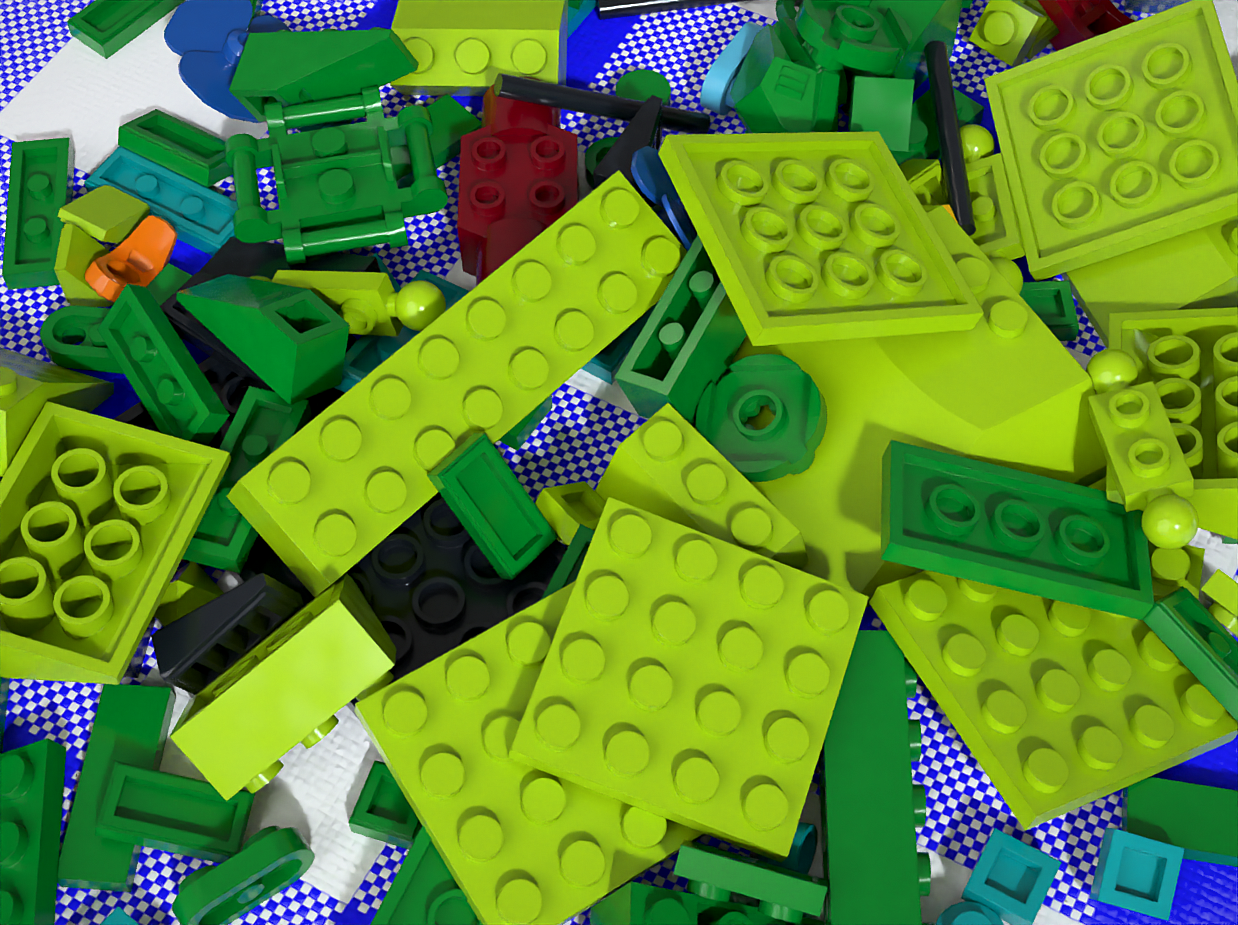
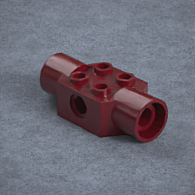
M523 77V78H528V79H533V80L541 81V80L536 79V78ZM494 84L486 91L483 97L481 129L461 136L457 229L463 272L476 277V286L579 203L577 134L561 129V109L496 97L494 95Z

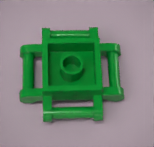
M378 86L361 88L362 94L291 106L283 107L282 101L264 104L269 131L268 138L256 139L249 134H236L229 137L224 143L225 161L233 169L237 211L233 215V227L236 238L245 243H259L283 238L288 266L307 263L306 257L367 246L390 243L391 249L408 246L404 218L438 212L448 203L446 186L444 181L437 176L429 137L433 132V124L429 110L419 105H411L402 109L396 117L384 118ZM367 117L366 122L288 134L289 129ZM407 144L414 182L411 187L398 189L390 147ZM273 166L279 209L266 211L261 207L256 169Z

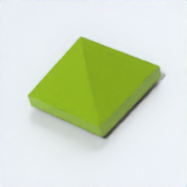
M190 561L175 572L154 617L164 627L224 594V592L196 562Z

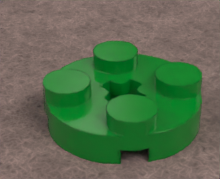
M802 0L795 17V25L798 32L813 47L811 57L816 63L831 70H840L846 65L869 71L883 78L894 76L912 39L911 29L903 17L892 8L888 7L885 16L870 8L872 0Z
M776 354L751 355L741 358L728 366L732 372L724 376L717 385L712 380L704 390L697 407L696 429L749 482H767L782 478L787 474H800L811 466L815 458V450L820 445L826 430L827 406L823 395L811 376L801 370L796 362L788 357ZM769 405L770 411L775 416L771 424L760 430H756L753 425L747 424L748 417L758 416L760 407Z

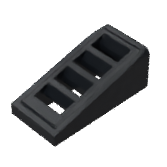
M652 95L645 101L593 171L594 190L619 170L644 199L645 194L640 190L632 176V154L645 146L659 150L662 141L663 121L661 98Z
M260 573L155 631L151 638L160 676L165 682L196 695L304 606L301 594L270 576Z

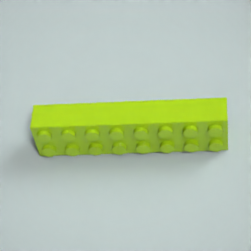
M618 170L239 479L226 497L314 597L318 596L438 493V490L427 477V474L472 434L485 433L492 444L496 443L660 300L688 251Z

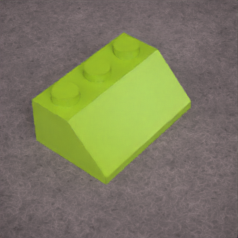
M568 0L398 1L391 29L399 36L402 43L419 62L416 71L390 82V86L402 95L444 96L448 94L450 96H484L486 91L495 83L499 73L531 77L543 82L566 86Z
M669 403L665 404L619 444L595 489V492L605 502H607L608 497L614 498L798 570L809 561L801 531Z
M346 572L209 685L188 701L169 737L226 801L244 787L250 793H255L281 771L284 764L279 758L299 742L306 749L317 744L338 724L339 720L334 715L355 697L358 701H361L386 687L392 681L394 675L389 669L395 665L397 648L356 583Z

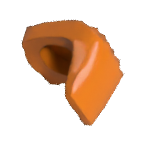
M149 215L117 248L93 261L85 272V281L89 283L98 296L114 303L127 283L147 287L168 264L177 240V232L168 221L155 215Z

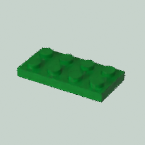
M895 440L889 442L882 456L881 560L1143 620L1154 606L1148 539L1143 532L1141 524L1142 510L1126 512L1124 505L1107 500V493L1103 490Z

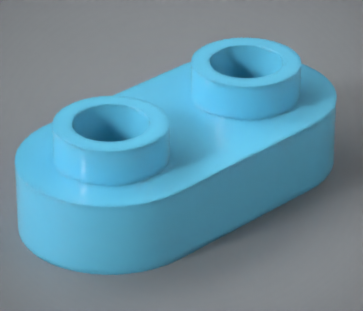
M751 21L745 23L714 61L701 89L700 104L703 108L724 116L735 106L730 91L756 34L764 28L763 26Z

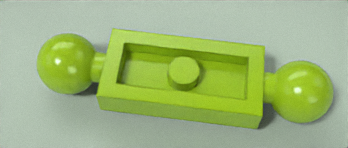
M968 124L960 127L976 226V232L969 237L1019 294L1023 286V275L1017 264L1011 260L1026 255L1002 154L993 155L995 150L994 139L986 128L976 124Z
M278 270L272 280L264 276L248 277L310 289L350 324L349 334L398 336L404 325L409 329L422 331L446 310L444 295L436 285L428 281L417 280L406 284L399 292H395L387 273Z
M1119 349L1102 350L1089 360L1085 370L1091 377L1096 395L1088 397L1089 415L1126 512L1145 508L1141 524L1145 536L1152 544L1168 550L1181 548L1192 541L1199 526L1196 509L1185 499L1194 496V479L1153 381L1136 385L1138 368L1134 359L1128 353Z

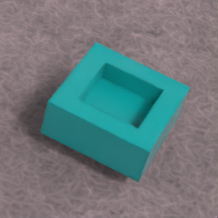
M994 828L963 891L961 899L987 906L1001 920L1011 925H1032L1062 862Z
M1105 828L1089 899L1168 921L1184 848L1118 829Z

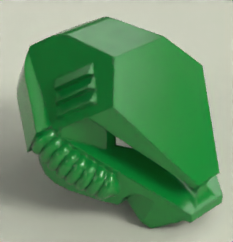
M786 16L782 17L773 26L767 24L756 34L730 91L735 104L733 108L747 129L745 133L838 132V108L847 103L848 87L844 69L831 70L816 63L811 57L813 47L800 35L796 28L795 20L789 19Z

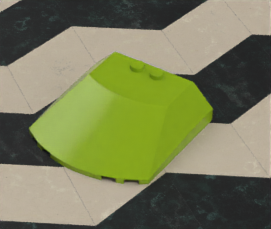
M922 205L984 312L973 330L753 346L748 335H746L731 362L733 364L741 358L756 354H776L788 357L796 362L801 370L811 376L823 395L827 406V425L824 437L815 450V458L811 466L800 474H787L782 478L772 481L750 483L801 531L809 561L799 570L869 596L866 608L870 606L869 601L877 587L926 571L880 559L882 456L891 440L1086 487L1107 476V460L1089 415L1088 397L1096 395L1091 377L942 205ZM729 367L724 376L732 372ZM769 405L761 406L758 416L748 417L747 424H751L756 430H760L771 424L775 416L770 411Z

